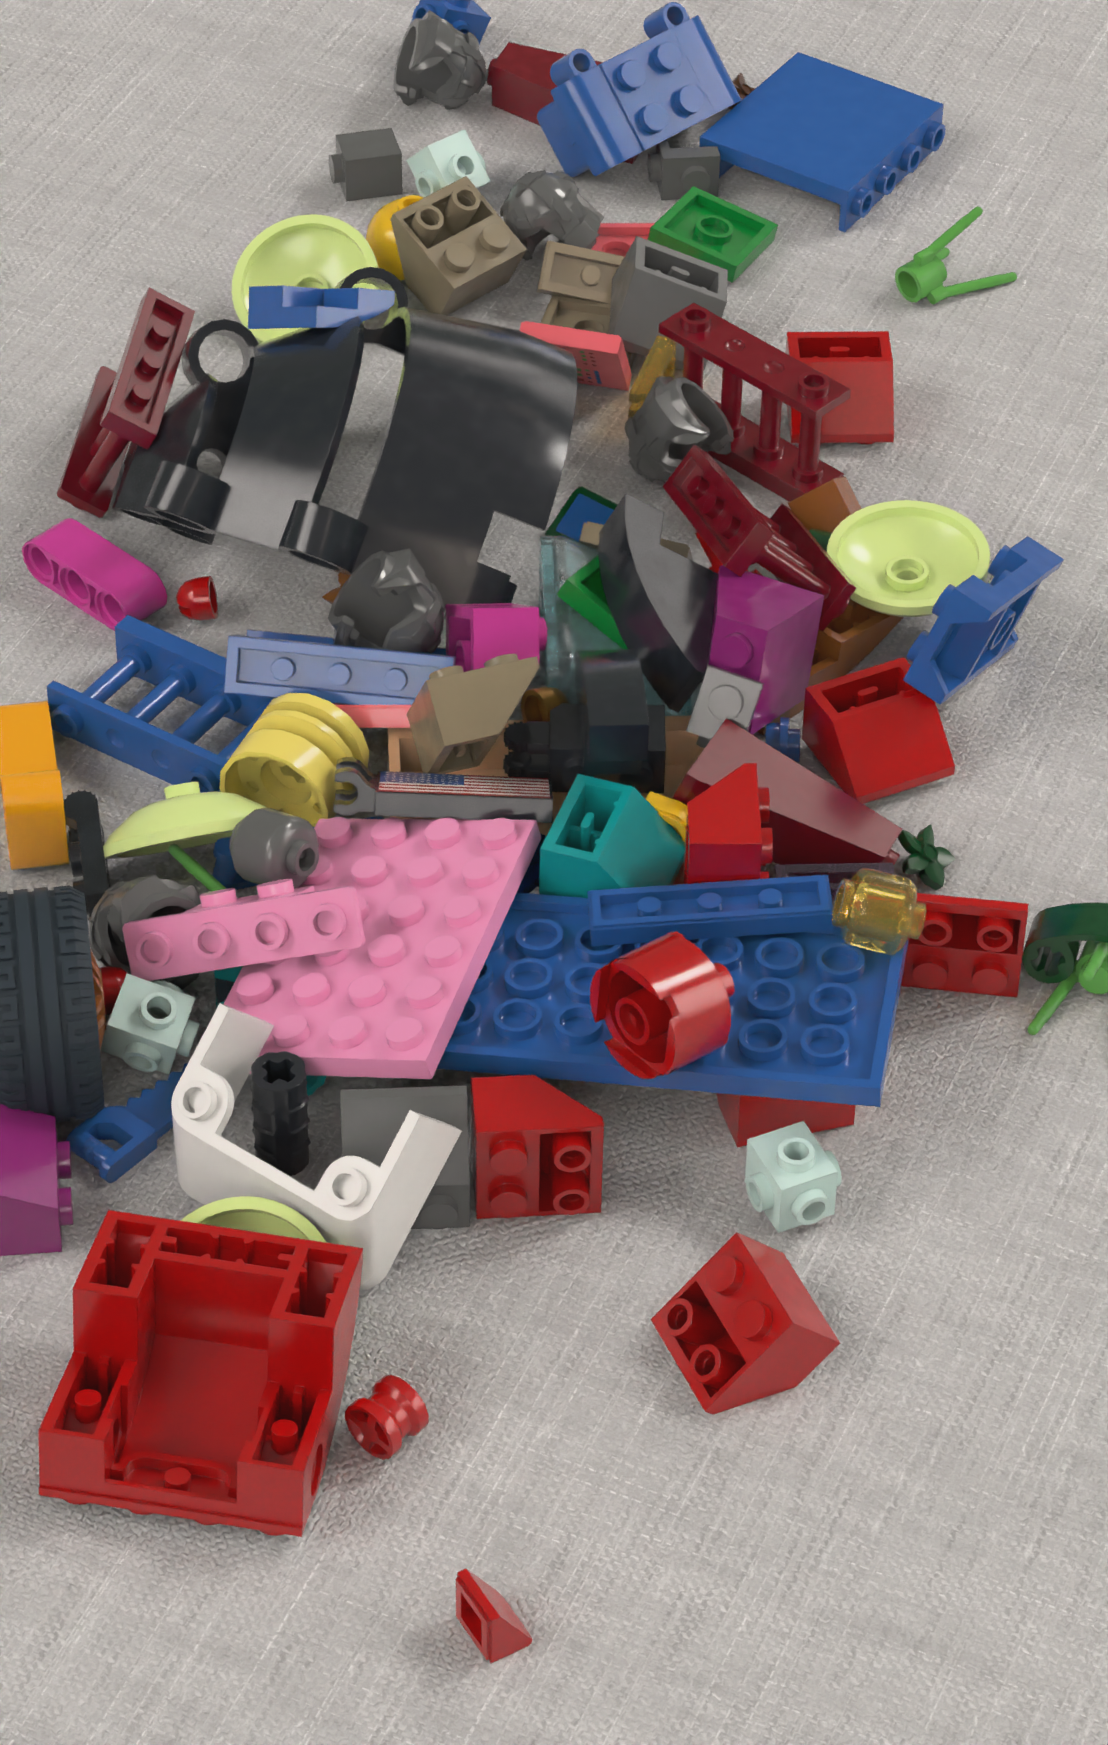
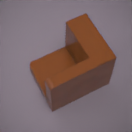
M846 477L832 479L788 502L791 511L808 531L813 528L833 532L845 518L862 509Z

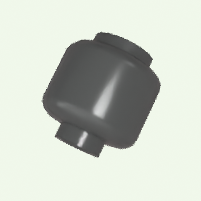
M269 807L252 811L236 825L230 838L229 849L235 870L244 880L259 885L277 880L292 879L294 889L298 888L313 873L319 861V843L316 831L309 821Z

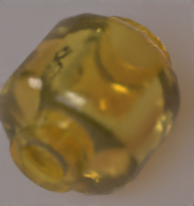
M862 868L857 871L851 880L842 879L833 905L832 925L840 927L841 938L850 946L894 955L904 947L908 937L913 939L919 938L925 922L926 904L917 902L916 886L910 879L878 870Z

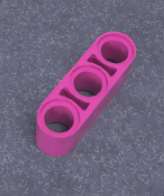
M66 518L27 541L22 546L23 560L35 579L114 631L115 626L127 615L142 621L167 604L166 588L156 572L77 520Z

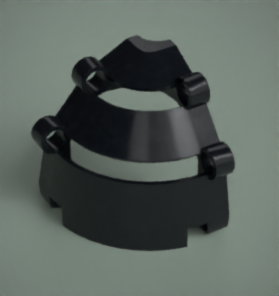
M375 267L354 271L337 283L334 289L352 288L354 284L368 283L381 290L395 291L394 305L389 308L388 319L383 327L379 329L364 328L363 322L357 316L339 327L302 328L262 343H258L253 333L241 323L227 319L211 321L192 333L185 343L181 357L183 373L191 385L165 408L157 436L148 450L131 442L124 460V472L112 509L152 524L167 527L179 535L204 544L212 545L216 533L283 552L313 565L352 575L356 568L374 553L382 550L389 553L410 548L423 567L427 579L432 584H435L439 590L445 610L446 604L512 602L517 585L509 581L511 575L479 563L477 560L494 512L542 531L546 529L566 459L576 407L577 367L572 352L519 330L408 308V297L403 284L394 274L383 268ZM216 334L227 336L235 341L240 348L243 357L242 371L234 381L220 382L209 373H205L201 368L198 357L200 345L207 336ZM364 344H374L404 356L394 407L380 455L358 519H355L336 510L319 505L331 472L352 404ZM202 452H212L220 459L222 470L218 478L198 471L197 461Z

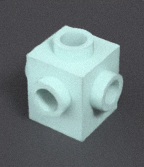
M465 129L426 146L406 160L415 177L417 190L423 198L465 176L469 178L477 189L491 182L486 173L485 162L482 156L475 150Z
M127 973L108 1021L101 1051L123 1058L129 1066L144 1072H154L157 1070L169 1075L177 1054L185 1057L189 1056L200 1023L190 1020L196 997L184 994L179 987L166 981L150 982Z
M804 1121L747 1139L745 1183L748 1197L756 1211L765 1212L778 1233L801 1225L814 1224L822 1218L834 1215L836 1189L842 1182L841 1170L834 1154L829 1150L824 1151Z

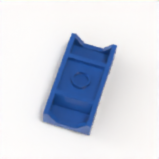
M1027 536L1011 548L1004 545L997 553L988 569V573L994 576L990 584L985 583L975 575H972L957 587L949 584L941 593L932 609V613L938 616L930 633L926 630L922 631L908 651L906 658L913 663L903 681L941 705L1014 648L1018 641L1014 630L1040 583L1059 569L1064 559Z

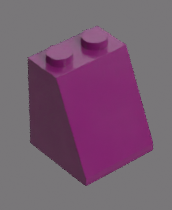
M722 565L719 567L707 667L712 665L764 683L748 730L749 733L754 734L804 700L805 688L808 687L824 595L745 571L742 577Z
M1 1103L0 1256L62 1252L61 1226L73 1225L71 1187L60 1188V1179H72L70 1141L58 1142L55 1116L35 1113L30 1110L10 1109Z

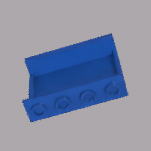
M797 52L700 136L699 147H718L720 154L719 178L736 165L840 204L839 230L846 232L860 218L867 216L871 208L885 195H889L895 188V185L908 173H913L919 163L932 151L935 152L940 148L946 131L945 125L942 124L944 104Z

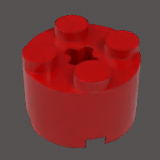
M673 931L612 960L595 972L590 987V1005L595 1023L605 1019L613 1038L604 1043L616 1061L631 1074L639 1078L653 1079L659 1075L670 1074L727 1043L731 1027L729 997L734 994L735 988L732 976L724 965L717 962L712 963L700 948L687 940L681 933Z

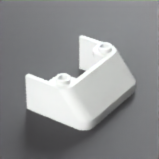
M219 1003L172 1095L171 1109L176 1167L181 1188L188 1196L203 1205L224 1198L241 1196L261 1197L287 1205L307 1218L321 1233L326 1243L363 1248L360 1290L370 1289L378 1285L389 1272L462 1131L450 1124L410 1110L381 1166L358 1156L341 1157L326 1169L315 1190L309 1188L221 1137L232 1115L234 1102L251 1071V1065L258 1058L274 1025Z

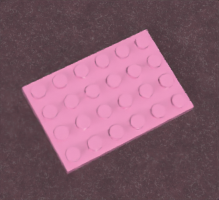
M334 817L319 819L314 828L319 843V861L313 873L298 888L314 885V890L320 891L353 886L357 893L365 943L358 948L243 966L223 1005L263 1019L274 1025L258 1057L269 1052L287 1051L293 1053L304 1061L306 1076L432 1079L540 843L541 835L537 821L510 820L507 818L471 820L453 818L399 819L395 817L385 819H346Z

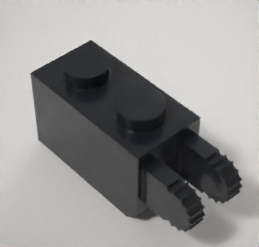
M561 703L550 710V722L527 721V723H523L520 721V723L514 722L512 725L509 724V727L505 728V747H508V750H512V752L508 751V755H505V759H503V769H505V774H508V777L551 779L552 792H569L577 774L583 775L577 704ZM647 705L649 717L648 760L642 761V774L585 776L632 786L639 793H649L650 791L664 793L666 760L665 705Z

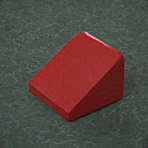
M468 1569L457 1572L456 1618L486 1660L489 1659L491 1663L496 1662L532 1643L531 1635L498 1591Z

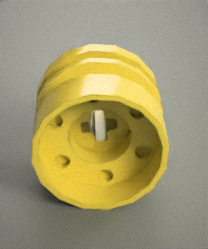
M286 693L271 700L220 771L219 788L221 792L235 793L266 807L306 819L312 827H315L319 819L334 818L337 814L334 812L336 790H352L355 788V785L350 782H335L337 760L345 757L356 758L368 769L369 749L363 732L347 713L333 703L308 693Z

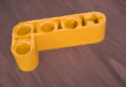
M48 701L0 705V786L11 870L69 864L60 770L57 769Z

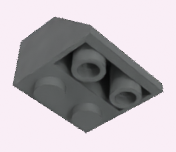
M636 236L612 278L609 334L622 337L625 351L629 353H637L662 362L673 369L683 370L684 346L658 332L659 323L693 302L722 318L727 303L728 270ZM704 358V370H705V367H706V364H707V361H708V360L705 359V358Z

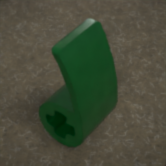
M1072 903L1040 911L1033 918L1022 956L1023 967L1029 976L1047 984L1064 981L1073 973L1082 941L1108 942V903Z

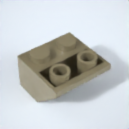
M467 176L394 213L390 219L406 285L428 312L449 315L508 283L527 250Z
M505 654L484 663L485 668L464 672L462 666H450L439 669L429 675V680L425 681L407 712L423 773L446 774L477 767L481 764L540 668L537 656L519 660L517 654Z

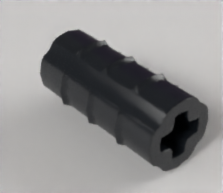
M287 1051L269 1052L258 1057L251 1065L252 1084L250 1089L253 1098L251 1110L254 1118L252 1125L254 1128L252 1131L255 1138V1155L285 1174L294 1176L303 1171L309 1164V1145L311 1141L308 1137V1123L310 1119L307 1112L309 1097L307 1095L305 1063L299 1056Z

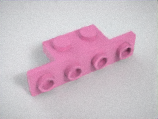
M283 879L257 885L258 895L237 898L235 888L199 895L201 904L183 913L131 921L123 925L122 930L131 975L152 981L358 948L365 943V934L356 889L353 886H344L315 891L314 885L294 889L292 879Z

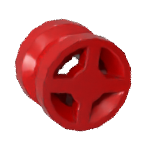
M386 1375L374 1384L372 1395L369 1398L356 1399L347 1407L345 1421L350 1433L365 1451L376 1458L385 1460L390 1459L402 1447V1439L405 1436H415L427 1426L429 1414L425 1403L410 1384L400 1377Z

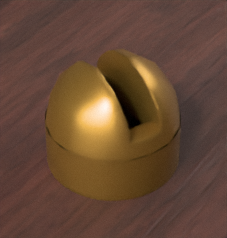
M540 687L526 691L521 700V713L524 723H527V721L550 722V710L561 703H569L566 695L553 687Z

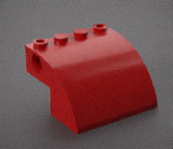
M108 1210L73 1286L74 1351L38 1430L39 1495L63 1499L68 1503L77 1505L91 1503L128 1509L139 1515L154 1513L192 1519L203 1525L223 1524L255 1529L272 1536L286 1534L302 1537L323 1476L341 1405L356 1321L363 1265V1248Z

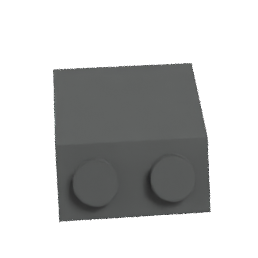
M467 1085L340 1090L342 1157L358 1156L381 1166L410 1110L450 1124L462 1131L411 1229L470 1227Z

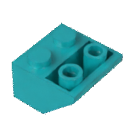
M577 774L540 848L539 894L588 898L587 891L673 885L685 859V842L635 787Z

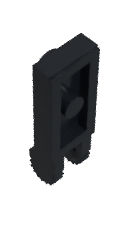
M78 790L67 795L66 799H63L65 823L69 826L68 849L73 877L83 876V880L73 882V888L84 893L86 912L91 917L95 905L105 894V891L111 887L108 860L105 859L103 850L105 838L97 798L91 791Z

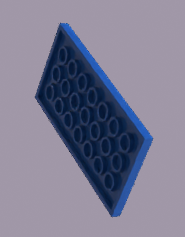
M517 892L437 1069L514 1076L536 1075L539 1078L880 1107L908 946V923L873 921L874 924L863 926L862 933L865 937L873 938L876 936V933H879L878 937L873 940V943L878 946V950H875L876 946L870 942H862L861 945L863 947L859 945L860 941H871L862 937L859 932L860 926L865 922H871V920L835 917L834 930L689 940L700 948L712 963L717 962L724 965L732 976L735 990L734 994L729 997L731 1027L728 1041L717 1050L670 1074L659 1075L653 1079H642L622 1067L604 1042L613 1037L606 1025L605 1019L595 1023L590 1005V987L595 972L601 967L647 943L591 946L588 898ZM850 923H853L855 928L858 930L859 936H854V931L850 927ZM849 929L852 930V932L850 933V938L852 940H848L846 936L847 931ZM867 929L872 931V934H866L865 930ZM854 938H857L859 940V942L855 944L849 943L853 941ZM865 944H870L872 948L866 947Z

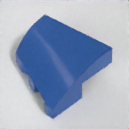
M284 285L249 287L248 329L334 328L357 316L363 322L391 308L395 302V291L366 288L319 289Z

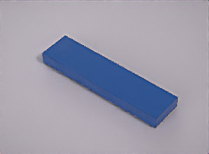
M828 875L587 891L591 946L649 943L673 931L681 933L687 940L834 930V911Z

